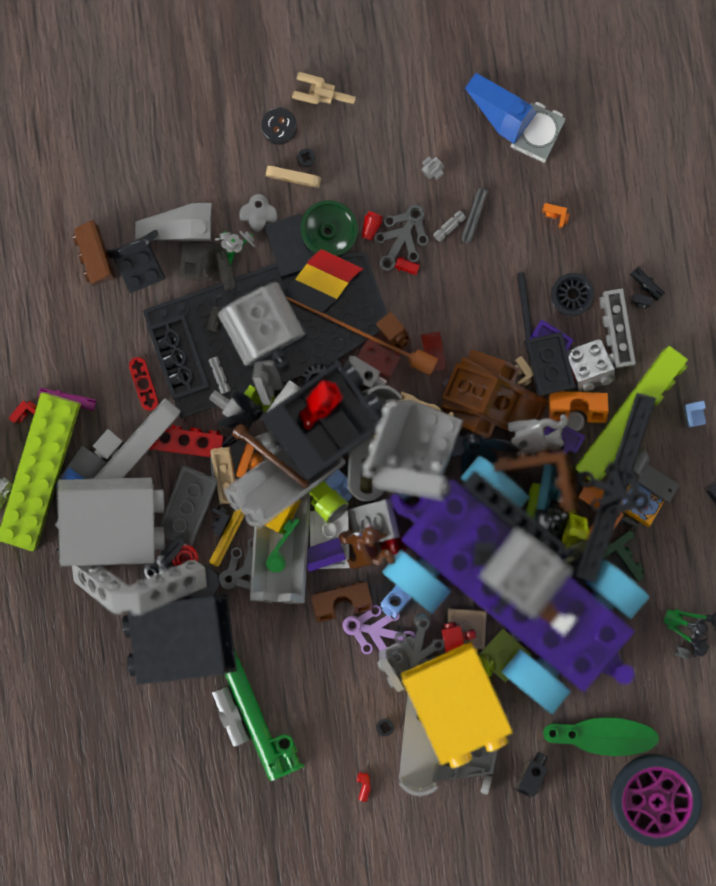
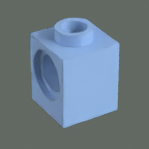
M396 585L382 600V611L387 616L396 618L410 603L411 596ZM397 600L400 605L393 606L390 601Z

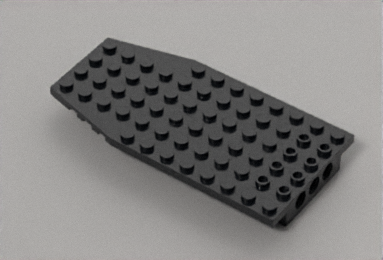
M366 252L337 256L363 268V270L351 279L337 300L323 313L374 336L380 332L376 323L386 316L387 312ZM277 263L142 310L172 399L180 410V419L218 406L209 399L215 390L221 393L219 384H217L212 371L213 368L209 364V359L213 357L219 358L220 366H222L227 379L226 383L229 384L231 389L230 392L222 394L229 400L232 398L230 395L232 390L245 393L249 385L255 386L253 380L255 363L245 366L218 316L219 312L237 300L275 282H278L282 291H284L300 273L281 279ZM289 302L305 335L294 343L282 348L284 353L282 358L283 360H288V364L284 367L278 368L277 364L279 361L274 360L272 355L260 361L274 360L282 383L303 376V373L314 363L321 362L323 364L325 362L329 366L334 363L329 362V359H340L367 341L368 338Z

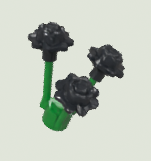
M669 609L663 621L664 624L668 625V629L673 630L690 642L689 644L694 647V658L697 655L703 657L707 653L708 648H710L707 644L708 638L697 640L699 637H704L708 631V626L705 622H711L712 626H714V631H716V612L713 615L707 614L706 616L683 612L675 609V611ZM682 616L698 618L699 620L695 623L683 620ZM681 624L687 626L688 629L692 630L693 639L676 627H680Z

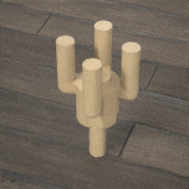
M298 72L296 80L312 84L309 94L293 91V99L312 104H318L319 102L330 104L332 99L354 104V96L335 92V85L324 83L323 78Z

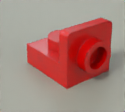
M30 400L28 403L22 401L8 419L15 424L18 422L22 423L28 416L26 412L29 410L35 414L37 406Z

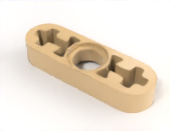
M267 166L265 175L269 178L316 188L320 187L321 177L274 166Z

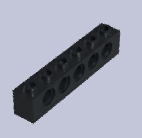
M474 470L462 484L465 489L513 530H520L556 559L566 549L561 542L477 471Z

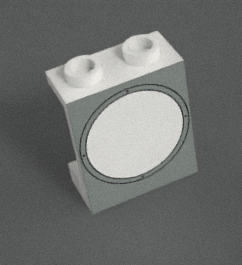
M531 102L530 105L533 106L537 114L515 145L512 143L510 147L545 163L566 118H563V114L553 110L551 112L546 110V106L541 103L535 102L534 104Z

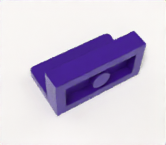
M339 538L308 547L307 550L309 572L346 560Z

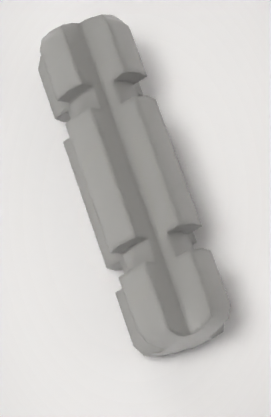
M458 211L453 218L451 217L441 226L440 230L438 229L433 236L438 242H441L445 235L450 234L459 225V222L461 223L465 220L466 216L463 212Z
M213 357L209 359V364L213 368L212 371L217 384H219L221 394L230 392L231 389L229 384L226 383L227 379L222 366H220L219 358Z

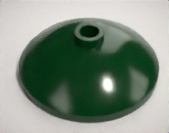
M325 200L315 203L305 212L300 230L304 243L315 254L322 249L335 256H340L353 246L358 234V225L354 214L348 207L337 201ZM324 229H329L330 234H325Z

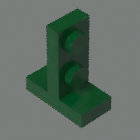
M628 530L609 543L605 557L615 551L634 579L640 581L644 578L642 573L645 571L638 562L635 564L632 560L633 554L627 546L623 547L625 543L635 537L632 531Z

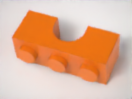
M561 391L550 394L548 402L549 419L561 421V415H565L569 419L571 411L579 410L586 414L587 422L607 423L609 411L608 393Z

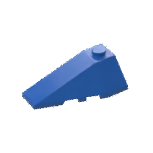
M475 73L465 87L499 135L514 145L537 114L533 106Z

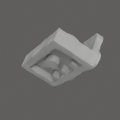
M274 360L255 362L253 373L255 386L262 404L270 405L271 398L274 396V390L283 389L282 380Z

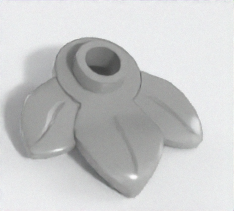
M255 194L250 198L248 204L242 206L239 218L240 220H249L251 228L255 232H259L263 229L266 222L273 223L277 221V212L273 206L268 204V200L264 195ZM261 201L262 206L256 207L255 202Z

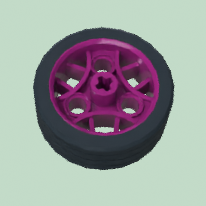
M652 754L635 758L620 770L612 784L610 795L611 808L617 823L630 838L643 845L664 847L678 843L690 834L700 818L702 793L698 782L683 764L669 756ZM651 770H661L656 778ZM648 771L653 781L641 786L638 776ZM635 779L638 787H629ZM665 779H669L672 782L671 787L668 789L662 788V782ZM682 783L686 793L677 791ZM635 794L642 796V800L638 804H634L631 801ZM675 795L687 798L686 807H674ZM658 797L660 800H657L656 804H654L652 800ZM627 811H636L632 820L628 816ZM641 812L651 818L644 828L636 824ZM675 812H683L679 820ZM668 813L670 815L669 821L661 822V814ZM656 823L658 830H649Z

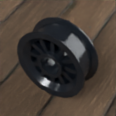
M568 273L561 276L551 290V300L554 307L566 316H577L584 313L591 306L594 299L592 283L588 278L579 273ZM569 290L577 292L578 296L576 299L568 297L567 293Z

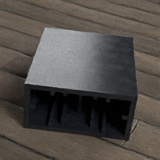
M227 594L176 600L143 614H132V611H127L128 615L123 617V632L127 638H131L133 652L128 655L127 667L130 675L136 676L137 685L225 675L237 671Z

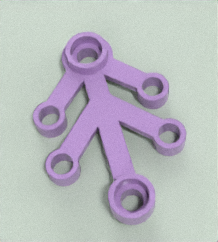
M373 605V608L377 607L379 609L378 614L375 615L370 610L359 617L348 616L343 622V629L347 634L355 636L364 654H370L373 647L370 643L366 642L361 631L369 633L381 651L387 647L380 636L394 639L395 634L398 633L397 631L382 627L391 621L398 620L400 614L396 619L386 615L372 625L363 624L371 617H377L381 614V608L378 605ZM350 622L356 623L354 629L349 628ZM409 630L404 632L405 636L409 634L416 638L414 632ZM399 636V637L397 638V640H403V639H404L403 636ZM364 645L371 647L369 652L363 650Z

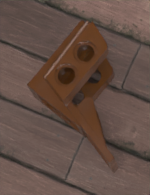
M471 349L468 358L464 356L461 363L456 364L442 398L444 401L441 408L444 410V413L449 414L453 412L454 417L464 420L461 429L490 438L495 426L515 435V431H509L508 423L533 419L540 420L548 400L541 396L538 397L537 394L514 383L520 370L517 366Z

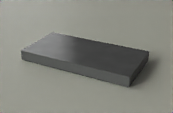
M183 465L159 527H164L165 540L173 542L182 538L184 540L183 545L193 547L219 479Z

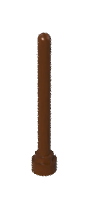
M240 423L235 428L232 435L237 440H245L302 488L309 486V483L253 438L244 424Z

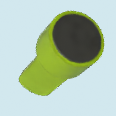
M324 480L308 492L313 497L311 504L315 507V511L328 524L338 520L348 508L349 503L336 490H332Z

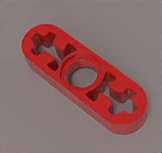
M135 357L129 362L133 382L141 406L147 411H153L159 405L158 397L145 360ZM136 361L143 363L140 369L142 373L146 372L147 375L135 377V375H139L138 370L133 369ZM141 379L149 381V387L145 390L140 389L138 386ZM152 390L153 393H149V397L155 400L152 403L153 407L150 408L149 405H145L147 397L146 395L141 396V393H147Z

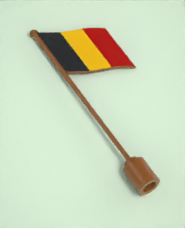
M321 249L307 262L297 278L283 291L287 301L409 357L410 367L431 376L438 358L419 349L416 352L412 351L411 354L323 313L337 300L351 279L363 268Z

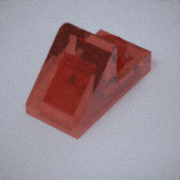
M440 331L422 334L423 352L438 358L433 371L445 370L446 364Z

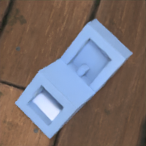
M339 469L324 480L332 490H336L347 502L352 498L347 488L348 478Z

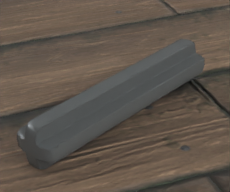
M479 188L461 238V241L470 244L488 194V191Z

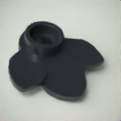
M555 499L551 500L547 511L542 509L536 510L538 524L552 536L558 538L562 533V528L567 525L568 513L562 511L561 505Z

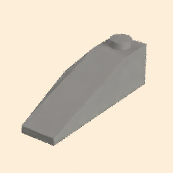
M191 203L136 221L135 240L153 230H157L158 236L152 241H212V203Z

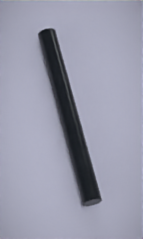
M525 272L517 273L525 337L528 340L533 332Z

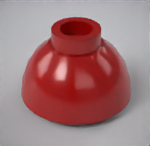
M399 533L397 538L384 540L381 543V550H388L394 556L400 550L405 553L406 546L401 540L403 538L402 535Z
M183 545L177 556L172 560L174 566H180L190 560L198 562V553L192 546Z

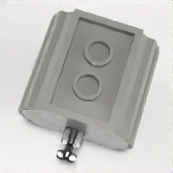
M278 282L262 287L237 300L218 314L245 366L254 364L272 355L274 360L279 361L277 364L278 368L284 367L288 364V360H283L284 353L282 348L294 343L305 335Z
M515 529L480 574V577L502 594L497 600L499 605H493L491 608L493 612L499 616L502 615L501 609L507 608L512 602L530 617L536 619L571 574V570L520 530Z

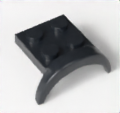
M153 230L125 245L106 249L108 257L114 259L130 293L165 280V275L149 244L158 236L157 230Z

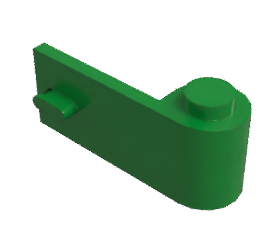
M295 518L293 523L289 519L283 527L287 531L266 559V567L269 571L278 573L284 569L286 561L277 551L300 521L299 519Z

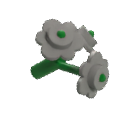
M224 231L222 234H219L220 238H216L215 241L224 239L221 242V246L227 252L223 269L230 270L234 254L240 252L247 242L255 247L253 234L248 232L244 234L240 231L245 238L243 241L239 239L238 235H231V232Z

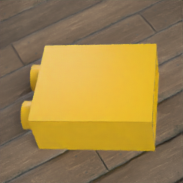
M472 642L401 673L402 681L441 765L449 762L452 768L459 767L472 760L473 757L470 752L477 748L485 746L486 751L490 752L508 743L506 735L511 734L512 730Z

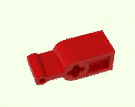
M322 381L307 398L308 405L299 412L305 429L309 430L317 419L327 416L342 399L336 383Z

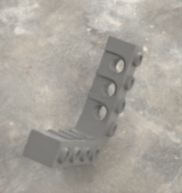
M196 560L187 561L185 564L172 567L165 572L155 574L130 586L124 584L101 565L72 566L74 582L112 613L122 614V610L132 611V614H143L207 587L205 567Z

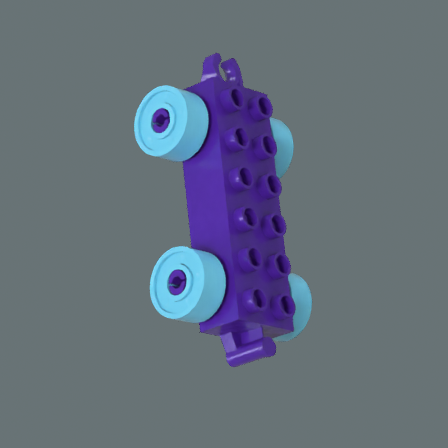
M481 456L476 458L460 478L465 482L475 470L520 508L530 498L501 471H495L494 466ZM454 480L449 481L450 491L446 495L445 501L420 497L417 505L408 506L398 494L391 496L394 509L402 516L409 517L414 522V525L401 540L421 557L415 562L400 550L395 556V563H389L382 572L432 614L451 593L448 588L436 579L440 573L443 574L540 655L539 659L535 662L522 650H519L501 672L551 714L557 710L571 693L570 690L556 679L560 673L583 692L600 672L612 676L621 684H628L633 680V669L629 665L623 664L617 652L634 630L611 611L615 608L631 620L649 599V596L615 566L604 559L596 584L582 580L594 591L592 595L568 576L549 602L555 606L556 611L565 618L568 614L576 618L564 635L539 615L536 619H533L512 602L507 608L501 609L503 613L499 616L491 608L493 605H499L497 600L502 594L480 577V574L487 566H473L474 542L495 543L494 558L514 530Z

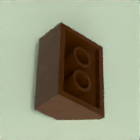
M91 220L75 228V235H72L75 246L79 245L81 253H78L81 264H85L87 270L84 271L86 281L91 282L94 286L115 279L98 224Z

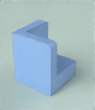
M704 401L683 405L687 428L706 424L703 410L705 409Z

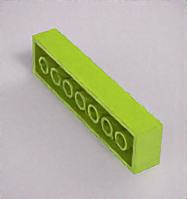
M671 346L664 348L574 467L573 471L578 475L583 471H589L594 475L595 479L601 481L606 475L604 470L607 465L614 462L636 392L655 397V407L664 398L662 393L670 390L676 382L674 377L676 375L679 376V374L681 375L686 369L687 365L685 363L688 359ZM587 477L585 480L590 482L591 479Z
M46 392L40 394L1 523V542L33 552L37 550L81 403Z

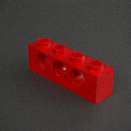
M171 425V429L166 428L163 432L170 434V441L162 443L160 435L148 450L210 458L211 449L223 448L224 436L220 435V431L209 430L208 434L201 433V429L190 428V431L182 430V426ZM183 435H187L190 439L189 444L186 446H182L179 442L180 437ZM201 438L208 439L209 444L206 448L199 447L198 442Z

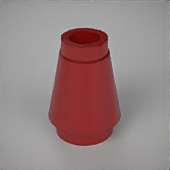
M368 211V214L365 215L361 237L372 241L383 222L381 221L383 216Z

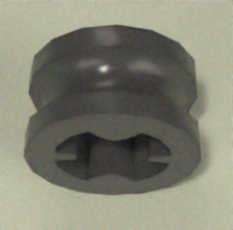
M676 646L677 652L674 655L687 660L691 659L690 654L693 651Z

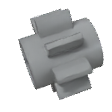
M428 157L422 162L424 167L421 170L429 180L433 177L438 180L443 175L442 169L445 167L437 157L433 159Z

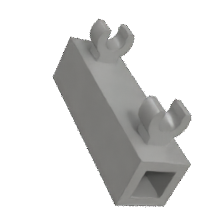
M388 455L387 467L377 466L373 485L379 490L445 501L446 495L449 494L450 484L445 477L441 476L444 469L441 463H432L431 474L397 469L400 459L394 455Z

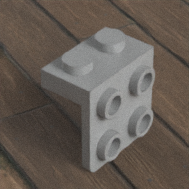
M595 340L567 351L579 392H589L596 387L609 385L616 381L613 365L601 340Z
M409 636L407 637V642L413 649L415 638ZM395 643L379 651V661L377 663L380 670L386 672L389 685L395 687L396 691L399 692L404 690V683L401 677L402 670L392 661L391 653L400 651L403 655V661L409 668L411 659L401 645ZM399 654L394 656V660H398L400 658ZM427 658L422 659L418 665L427 662Z

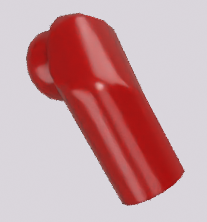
M359 772L356 781L362 783L358 799L362 802H367L371 791L370 777L366 772L365 774Z

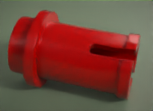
M398 257L394 268L397 271L402 270L416 276L420 264L405 260L404 257Z

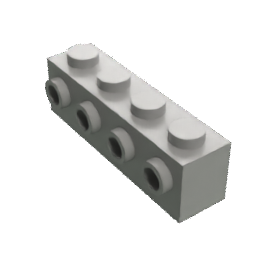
M623 288L604 291L602 297H599L601 309L604 308L605 316H602L604 327L608 329L606 343L607 346L611 347L612 353L609 354V359L612 365H614V369L634 366L636 362Z

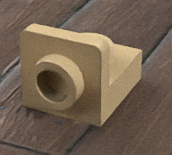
M520 356L514 362L515 366L520 368L518 374H523L524 378L516 384H522L525 387L533 381L531 378L532 372L526 361Z

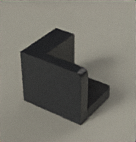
M474 542L473 566H487L493 559L495 543Z

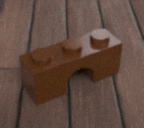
M356 582L348 587L338 586L332 591L326 592L323 590L316 592L315 595H311L317 623L336 619L335 608L341 602L350 603L354 608L355 614L374 610L367 582Z

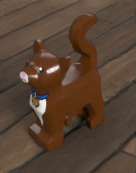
M367 525L364 530L360 529L356 532L353 529H348L338 535L342 544L353 545L351 551L355 552L356 558L354 560L352 558L347 560L350 568H360L373 564L381 565L384 564L386 558L390 564L395 563V556L392 552L388 550L378 552L375 543L386 538L387 534H381L372 525Z

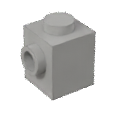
M107 429L93 445L96 449L94 453L101 459L104 457L110 459L117 453L124 442L110 429Z

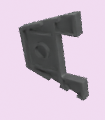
M485 746L477 748L470 752L473 757L472 760L455 768L435 764L432 781L437 782L493 774L497 750L487 752Z

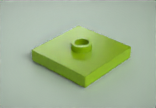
M502 628L478 655L490 653L491 659H494L496 664L494 673L506 683L509 678L501 671L516 653L522 650L528 656L531 654Z

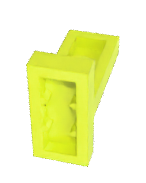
M568 513L567 525L560 539L566 549L581 539L587 540L589 535L587 518Z

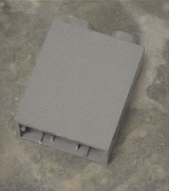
M152 478L58 480L60 566L154 563V550H164V527H154L153 513H164L163 490H153Z

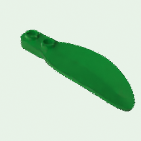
M595 718L575 725L552 723L547 725L543 731L545 740L550 743L573 744L587 752L605 756H629L643 753L655 747L659 741L658 734L649 726L621 718ZM550 730H555L557 735L551 737L549 735ZM570 731H574L576 733L575 738L569 737L568 734Z

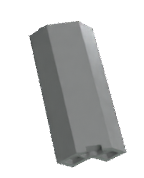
M282 447L273 453L303 477ZM266 458L224 489L231 506L236 511L240 509L247 516L245 520L250 525L262 527L346 463L344 458L340 459L308 482L309 486L307 488H302Z
M308 492L299 498L302 501L291 522L293 523L295 518L300 521L277 551L286 561L285 567L281 572L273 573L269 571L266 567V559L283 534L266 526H254L251 601L264 603L284 602V604L305 603L311 497Z

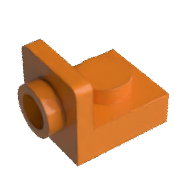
M544 203L542 213H546V217L556 219L559 216L558 228L562 229L563 224L567 225L569 213H566L567 208Z

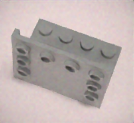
M393 400L386 403L383 408V419L376 428V439L370 445V456L363 465V469H365L363 475L375 477L377 466L387 467L388 455H394L400 459L397 469L431 474L432 463L436 462L444 466L441 475L444 476L464 420L414 400Z

